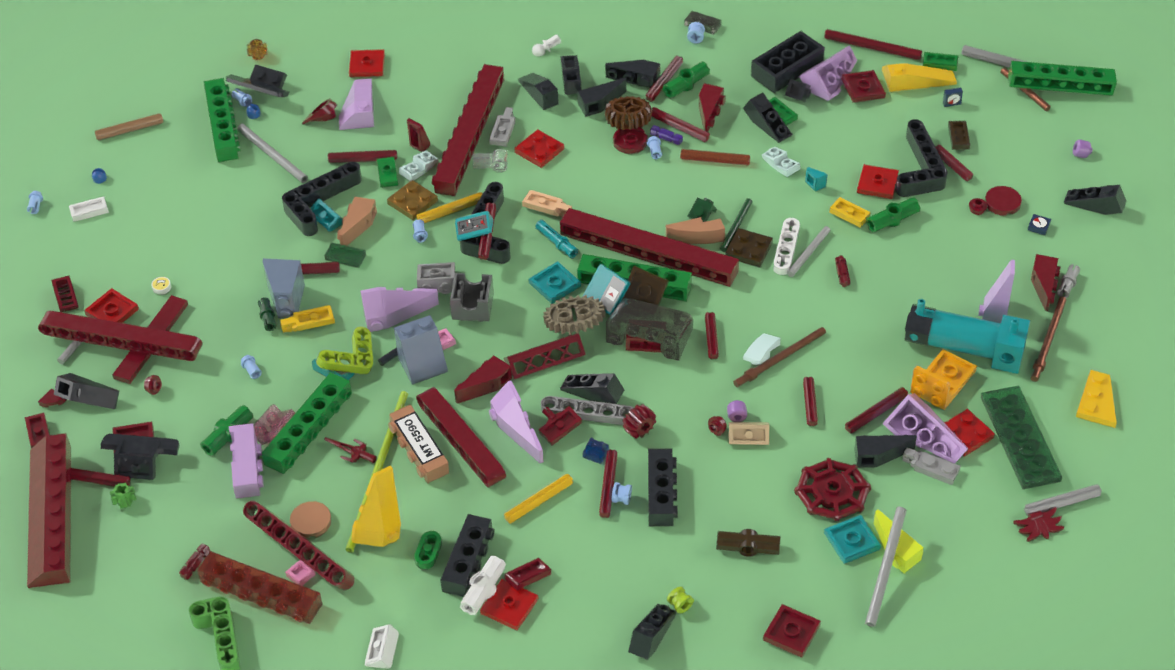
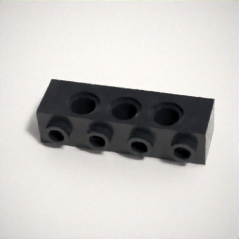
M648 449L649 526H673V519L678 518V507L673 506V501H677V489H673V485H677V473H673V469H677V457H673V449Z
M471 514L467 515L440 579L442 592L465 597L471 587L469 581L474 574L480 572L481 559L486 556L488 551L487 544L494 537L495 529L492 528V519Z

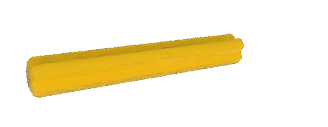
M482 192L417 214V220L427 223L477 205Z
M565 474L507 511L504 514L505 520L511 524L572 485V477L569 474Z

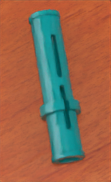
M539 220L536 223L535 229L553 242L559 251H563L570 258L577 256L578 249L569 242L568 238L561 236L544 220Z

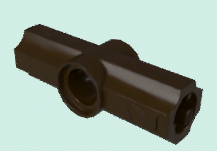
M744 529L740 533L718 531L716 550L739 551L741 555L746 557L755 556L757 553L779 555L781 536L761 535L753 529Z

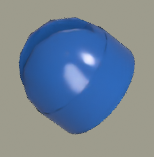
M250 104L247 107L248 118L256 119L261 115L258 105Z
M102 168L93 170V182L100 184L107 180L106 172Z

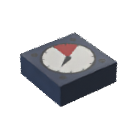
M962 88L944 90V107L961 105Z
M1033 214L1028 231L1046 235L1051 219Z

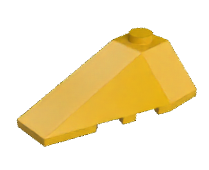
M906 63L882 67L889 92L957 85L956 78L951 70Z
M388 466L372 475L365 493L368 496L364 505L360 506L359 512L361 515L359 520L354 521L352 527L351 541L353 543L384 547L400 539L401 521L393 468Z

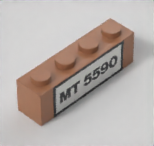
M411 404L390 413L389 429L398 436L397 440L401 448L407 450L408 459L417 466L418 475L421 478L424 477L426 482L430 483L449 474L448 461Z

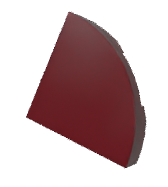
M50 389L38 403L39 406L48 408L57 404L58 406L62 405L67 399L54 395V390Z

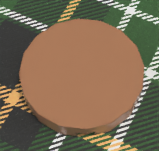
M308 501L300 504L293 510L290 516V524L292 528L305 538H310V536L318 537L324 534L331 526V514L324 504L317 501Z

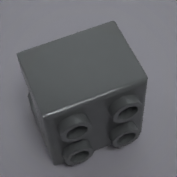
M455 273L450 297L452 320L490 321L494 296L492 275L482 274V280L473 283L466 279L465 273Z

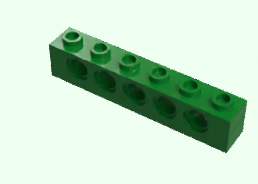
M1011 61L1008 72L1009 87L1113 96L1117 84L1115 69Z
M224 78L203 81L217 161L223 162L239 159L238 152L241 151L239 141H236L239 140L237 129L234 130V128H237L235 118H231L235 116L233 106L229 107L232 105L231 95H228L230 94L229 84L225 85Z
M583 254L577 268V279L581 283L589 284L600 264L605 265L627 281L633 266H637L669 280L663 298L687 302L692 286V273L587 254Z
M330 372L262 452L264 465L282 474H285L289 468H292L296 459L306 451L311 441L317 438L322 428L328 425L332 416L338 413L342 404L351 397L350 381Z

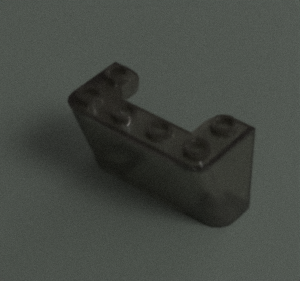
M624 298L606 321V342L613 345H621L625 341V335L661 343V353L668 359L679 361L693 330V317L683 311L631 298Z

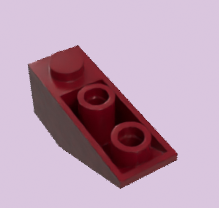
M704 83L699 93V111L703 128L708 132L710 127L713 128L715 117H718L720 114L721 105L725 104L726 95H724L723 87Z
M1036 254L1031 282L1045 311H1048L1049 304L1054 303L1056 293H1052V290L1056 291L1058 280L1055 277H1059L1061 266H1057L1059 258Z
M493 355L489 360L484 361L482 366L475 372H472L464 382L456 386L454 389L455 402L458 404L499 391L512 379L511 366Z

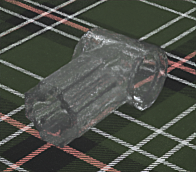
M496 149L493 153H473V168H492L496 172L506 171L508 166V152L506 150Z

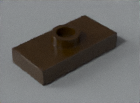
M948 121L952 150L970 149L966 121Z

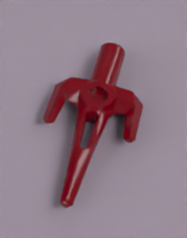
M327 437L324 438L325 441L351 454V458L346 456L340 457L352 463L357 462L360 458L375 463L377 460V456L366 452L367 444L358 439L353 441L360 446H352Z

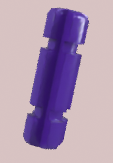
M653 125L650 129L651 135L656 137L658 135V138L668 142L673 141L676 145H680L683 141L682 135L677 133L675 135L674 132L664 128L660 129L659 126Z

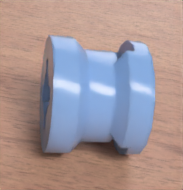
M693 22L689 25L687 39L691 43L697 44L703 41L704 25L699 22Z
M615 482L612 491V502L617 503L620 501L625 505H629L632 485L627 484L623 486Z

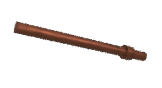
M1060 297L1039 356L1034 361V370L1031 376V380L1034 382L1039 380L1041 372L1045 369V360L1067 301L1065 297Z
M820 327L754 369H748L744 372V375L733 381L734 385L739 387L747 381H753L760 373L826 333L825 328Z

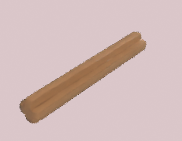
M161 113L102 128L95 130V136L97 140H102L163 123V117Z

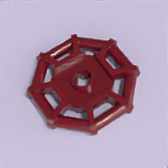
M826 458L825 461L802 468V474L797 487L794 488V493L800 498L808 514H816L839 522V519L864 511V504L868 493L871 491V484L867 483L857 465H850ZM850 476H853L857 483H854ZM809 478L814 480L812 485H806ZM829 486H832L833 488H836V487H837V489H836V490H830V489H829ZM854 491H860L858 499L852 497ZM806 493H812L816 500L812 503ZM847 503L852 505L839 511L838 507Z

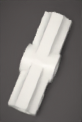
M490 556L483 569L471 577L469 581L471 587L460 605L463 612L469 615H476L485 599L495 594L497 590L495 584L506 565L503 559L497 556Z

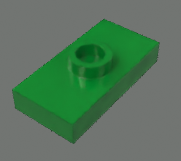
M924 52L923 66L957 71L959 55Z
M776 97L769 100L786 126L798 119V114Z
M394 157L377 159L381 188L398 186Z

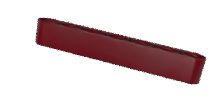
M435 387L416 396V400L423 412L486 487L489 488L506 478V472L502 465Z
M249 501L245 504L243 514L247 519L329 583L342 590H348L353 586L355 579L351 572L272 511L256 501ZM344 575L343 580L339 582L341 576Z

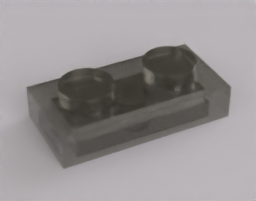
M691 11L684 20V25L689 27L691 23L699 22L704 25L705 32L715 35L721 26L722 20Z

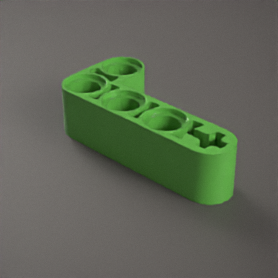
M221 596L193 602L189 607L193 626L198 629L213 627L220 669L240 670L233 616L228 599Z

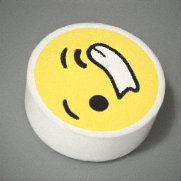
M166 277L154 279L152 282L153 292L158 295L168 293L171 290L170 280Z

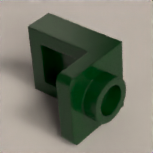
M697 197L687 217L690 219L701 217L703 222H707L711 212H716L717 208L710 199H700Z

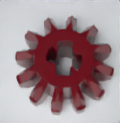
M644 404L636 405L634 409L630 408V412L625 414L626 418L622 421L625 431L635 439L643 438L645 434H649V431L654 429L653 425L657 422L654 412Z

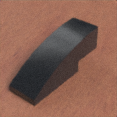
M577 55L560 56L565 95L577 94V91L582 90Z

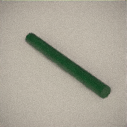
M750 198L745 200L720 247L722 252L727 251L753 203Z

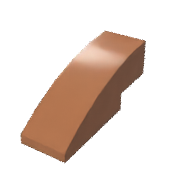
M700 217L666 225V237L687 244L723 242L725 239V227L721 219L703 222Z

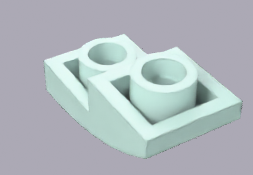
M777 147L770 148L762 154V158L771 167L786 177L801 169L800 163L789 159L787 152Z
M428 151L413 156V162L400 167L399 174L409 181H414L428 172L438 162V158Z
M765 333L762 334L748 348L743 356V360L749 361L754 365L762 364L770 358V351L780 345L781 338Z

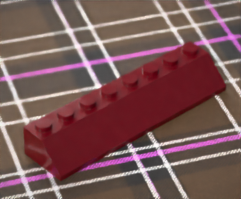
M66 433L45 436L30 450L28 588L70 583L71 445Z

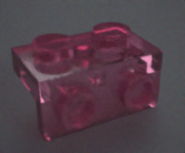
M275 404L270 405L254 424L257 441L262 445L270 443L295 412L292 409L281 412Z

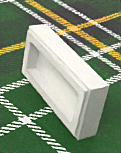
M104 197L69 205L73 222L109 213Z

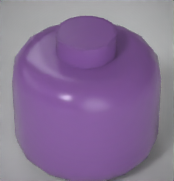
M1078 139L1074 143V156L1087 158L1089 154L1091 155L1093 148H1091L1089 141Z
M735 400L728 404L727 414L729 420L732 422H742L746 419L747 406L744 402Z

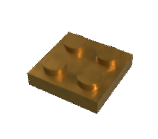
M413 180L387 199L388 205L411 220H415L417 214L425 212L438 202L436 194Z

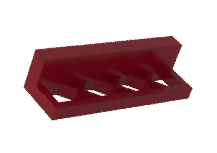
M576 333L504 357V361L511 366L513 379H517L584 356L586 353L580 335ZM577 342L580 353L573 355L567 352L569 345ZM554 349L563 352L557 361L549 358ZM536 355L545 358L539 367L531 364ZM521 361L527 364L524 372L517 374L513 363Z

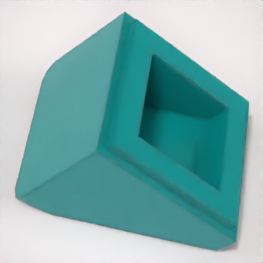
M808 167L806 169L805 182L816 192L826 187L828 175Z

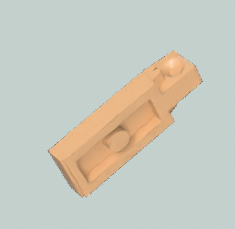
M530 190L522 201L523 207L553 216L563 217L568 208H572V206L567 205L560 198Z

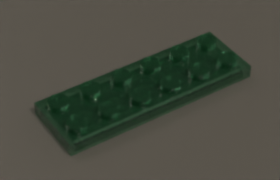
M1020 386L982 392L981 400L1022 490L1061 482L1062 475Z

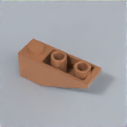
M354 197L352 204H349L347 216L343 218V226L337 233V239L340 240L341 248H345L373 224L377 214L375 199Z

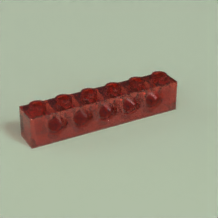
M212 551L209 552L197 569L200 582L205 586H212L223 593L236 595L244 601L249 600L262 608L272 609L280 615L285 614L293 617L298 622L311 624L323 605L320 592Z

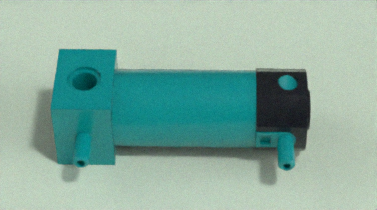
M919 299L917 304H912L905 326V341L993 359L991 368L1019 374L1030 320L1003 315L1001 323L927 307L925 306L926 301L924 299Z

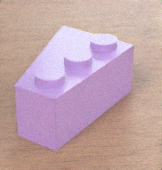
M254 425L229 426V433L232 439L230 450L232 451L233 459L231 466L235 497L260 496V487H264L263 476L260 475V472L263 471V463L259 456H262L263 451L262 444L257 442Z

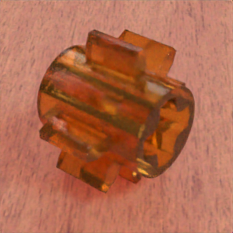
M254 39L250 44H247V54L255 60H261L268 54L267 43H262L260 39Z

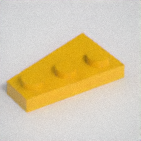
M1090 370L1077 410V418L1113 428L1116 427L1117 422L1109 374Z

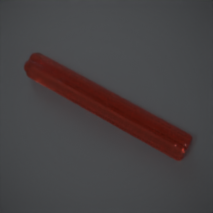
M681 149L680 158L683 160L738 165L750 164V155L690 149Z

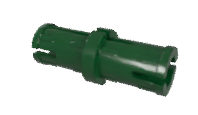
M263 297L261 301L258 300L259 315L263 319L265 330L273 331V327L275 329L277 327L274 319L275 313L271 308L270 300Z

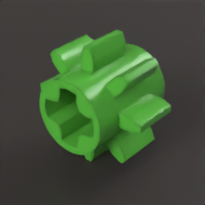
M126 483L115 485L114 490L110 491L112 504H118L120 509L131 506L133 500H136L134 487H128Z

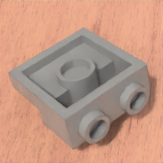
M455 262L418 264L417 288L437 289L438 293L441 292L443 294L451 293L455 275Z

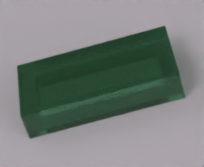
M331 242L324 256L327 261L339 262L340 264L359 268L366 256V250Z

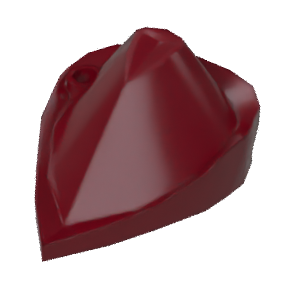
M330 98L325 100L309 114L302 124L304 125L310 121H328L335 118L337 103Z

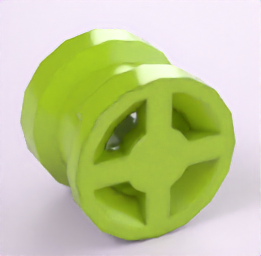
M682 586L673 589L667 597L669 604L674 605L675 610L679 614L687 611L694 602V599L691 595L685 593V589Z

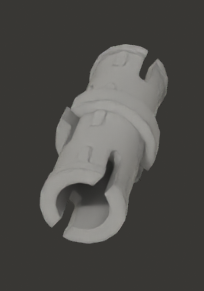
M1074 264L1069 265L1067 273L1062 277L1061 286L1057 291L1059 297H1062L1064 292V297H1069L1070 291L1075 287L1076 278L1080 273L1079 266L1075 265L1074 270H1072Z

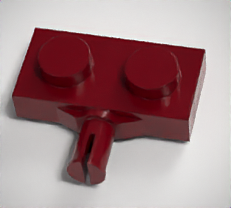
M570 406L556 414L549 407H545L542 413L549 420L539 428V433L553 446L582 423V419Z

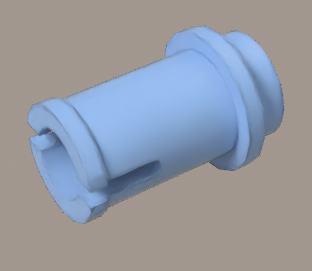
M239 88L235 89L237 92L232 91V97L239 101L241 106L247 107L252 103L250 94H245Z
M656 136L650 137L647 141V146L650 148L653 159H659L662 156L661 140Z
M33 191L29 194L30 200L27 211L30 212L31 210V214H37L40 203L43 201V196L41 192Z
M415 220L412 224L414 228L413 238L417 242L422 243L426 241L428 234L425 231L424 222L422 220Z
M246 355L241 359L242 368L247 370L252 379L259 378L262 371L256 365L255 358L251 355Z

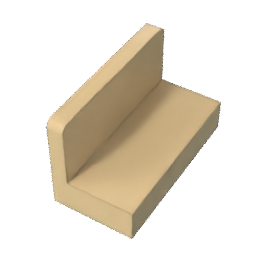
M729 422V444L769 445V423Z

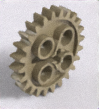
M577 295L576 298L570 296L569 299L562 298V301L556 300V304H550V307L546 308V311L543 312L546 328H549L550 331L554 330L555 333L560 331L561 334L569 332V335L572 332L579 334L580 330L586 332V328L593 329V325H599V322H603L605 317V308L602 301H599L598 298L594 299L593 296L587 298V295L582 298ZM571 308H575L577 317L576 322L573 320Z

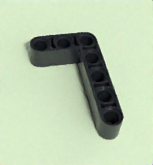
M912 119L907 124L906 139L922 170L905 172L897 176L895 192L900 197L941 191L946 187L947 169L923 122L918 119Z
M348 162L282 195L285 214L305 236H313L318 232L316 215L310 207L318 199L325 201L361 183L360 165L357 162Z
M500 182L488 184L472 214L484 212L487 203H495V216L497 215L504 202L503 185ZM481 236L459 241L461 252L478 258ZM492 236L487 260L500 264L509 262L511 258L509 242Z

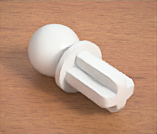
M555 35L546 41L543 40L544 44H535L532 48L533 55L543 56L545 50L548 49L550 52L551 48L561 43V39L558 35Z

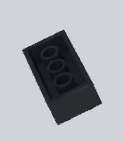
M799 31L751 61V77L776 93L787 86L790 79L797 80L807 70L824 61L825 47L804 32Z

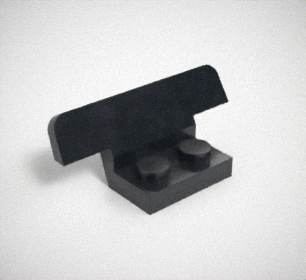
M255 64L250 79L232 74L226 76V81L276 97H286L290 92L282 89L287 77L286 73Z
M107 434L101 442V449L116 450L114 453V475L154 480L156 478V457L158 454L178 455L180 447L177 439L122 434Z

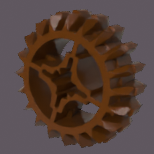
M626 96L619 99L615 98L606 105V121L611 127H616V129L631 130L638 127L642 128L651 121L652 109L646 99Z

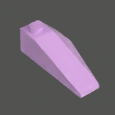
M849 45L807 70L799 77L802 83L811 85L812 94L828 101L840 93V88L843 84L841 80L842 74L851 73L857 59Z
M372 78L354 80L339 114L340 130L374 127Z
M1011 260L984 297L983 305H979L978 316H982L983 320L1001 323L1003 315H1007L1015 275V260Z
M376 287L360 291L367 329L370 332L390 328L439 305L437 289L415 288L412 291H405L403 288L386 290V287Z
M509 381L490 401V418L492 421L495 420L498 427L537 462L543 463V449L534 429H530L527 412L522 411L521 398L512 381Z
M915 393L908 394L883 423L894 435H917V447L932 452L934 455L954 464L968 450L967 446Z

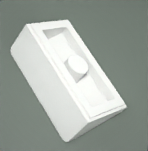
M392 625L373 628L364 664L366 667L391 668L399 632Z

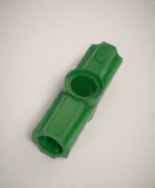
M702 61L690 69L684 68L680 70L678 77L663 86L665 95L668 98H672L682 91H691L696 82L710 74V69Z
M915 197L901 203H889L885 210L866 218L868 229L871 232H876L887 226L896 227L900 225L902 219L920 212L921 207Z
M242 405L227 419L221 418L214 426V431L200 443L201 448L207 455H215L227 442L232 443L229 426L247 424L254 418L253 413L247 406Z

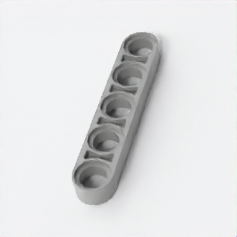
M547 396L541 400V411L548 403L555 405L553 408H550L554 414L562 412L566 406H573V410L582 420L618 425L624 424L622 422L624 419L622 415L629 413L630 408L634 409L628 405ZM586 408L594 410L592 413L583 412ZM609 410L612 411L613 414L610 416H606L603 414V412Z

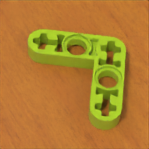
M356 327L352 335L353 353L322 350L317 357V365L326 370L368 374L373 366L370 331L366 327ZM358 348H364L367 352L363 353ZM340 360H346L349 364H343Z

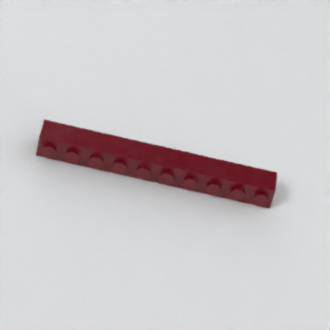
M484 64L482 69L478 71L477 81H474L472 92L468 94V102L463 106V113L458 117V125L454 127L452 138L448 140L447 150L443 152L441 163H438L437 173L432 177L435 193L456 196L504 82V67Z
M568 208L560 221V235L673 270L690 272L693 276L731 287L739 271V259L572 208Z

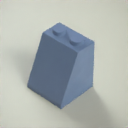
M263 258L262 262L267 286L278 318H289L293 316L294 312H299L305 288L300 260Z
M430 315L394 327L398 359L412 385L448 372L438 329Z

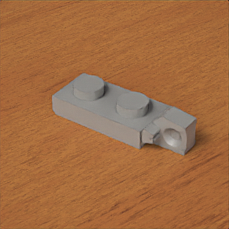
M506 107L504 115H498L490 136V145L507 147L515 125L513 108Z
M906 448L903 454V461L911 464L915 468L914 471L950 485L954 483L961 466L926 452Z

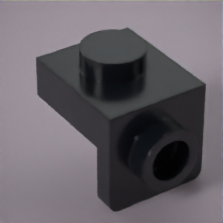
M790 79L785 96L806 102V99L811 94V85Z

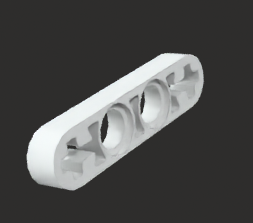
M787 218L783 222L773 267L774 272L778 275H786L791 268L800 228V222L795 218ZM785 238H791V239H793V240L790 241V242H787V241H785L784 239H785ZM788 251L790 253L787 255H783L780 252Z

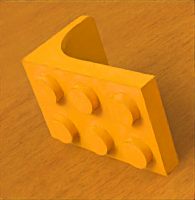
M942 349L927 369L920 366L914 368L910 393H915L919 398L945 410L976 372L977 366Z

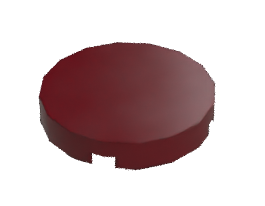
M640 127L631 130L620 128L613 135L614 147L622 153H638L647 146L648 136Z
M996 186L987 191L985 201L989 211L997 215L1007 216L1009 213L1015 214L1020 209L1022 198L1018 191L1011 187Z

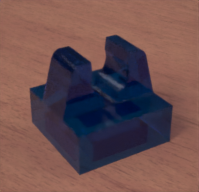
M590 438L583 451V458L601 464L609 450V444Z

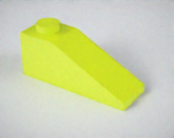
M878 509L875 511L874 526L885 550L893 521ZM901 530L892 563L895 568H898L903 573L922 560L924 549L904 530Z

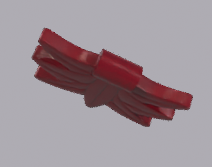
M1057 507L1048 512L1042 513L1037 511L1028 514V518L1014 520L1013 522L1014 525L1024 527L1019 529L1018 532L1020 534L1030 535L1027 537V542L1036 539L1040 535L1048 539L1049 532H1059L1065 528L1064 526H1057L1062 516L1052 518Z

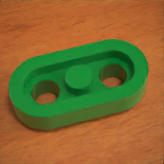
M427 531L421 536L414 554L417 567L429 569L434 566L442 546L441 535L438 532Z

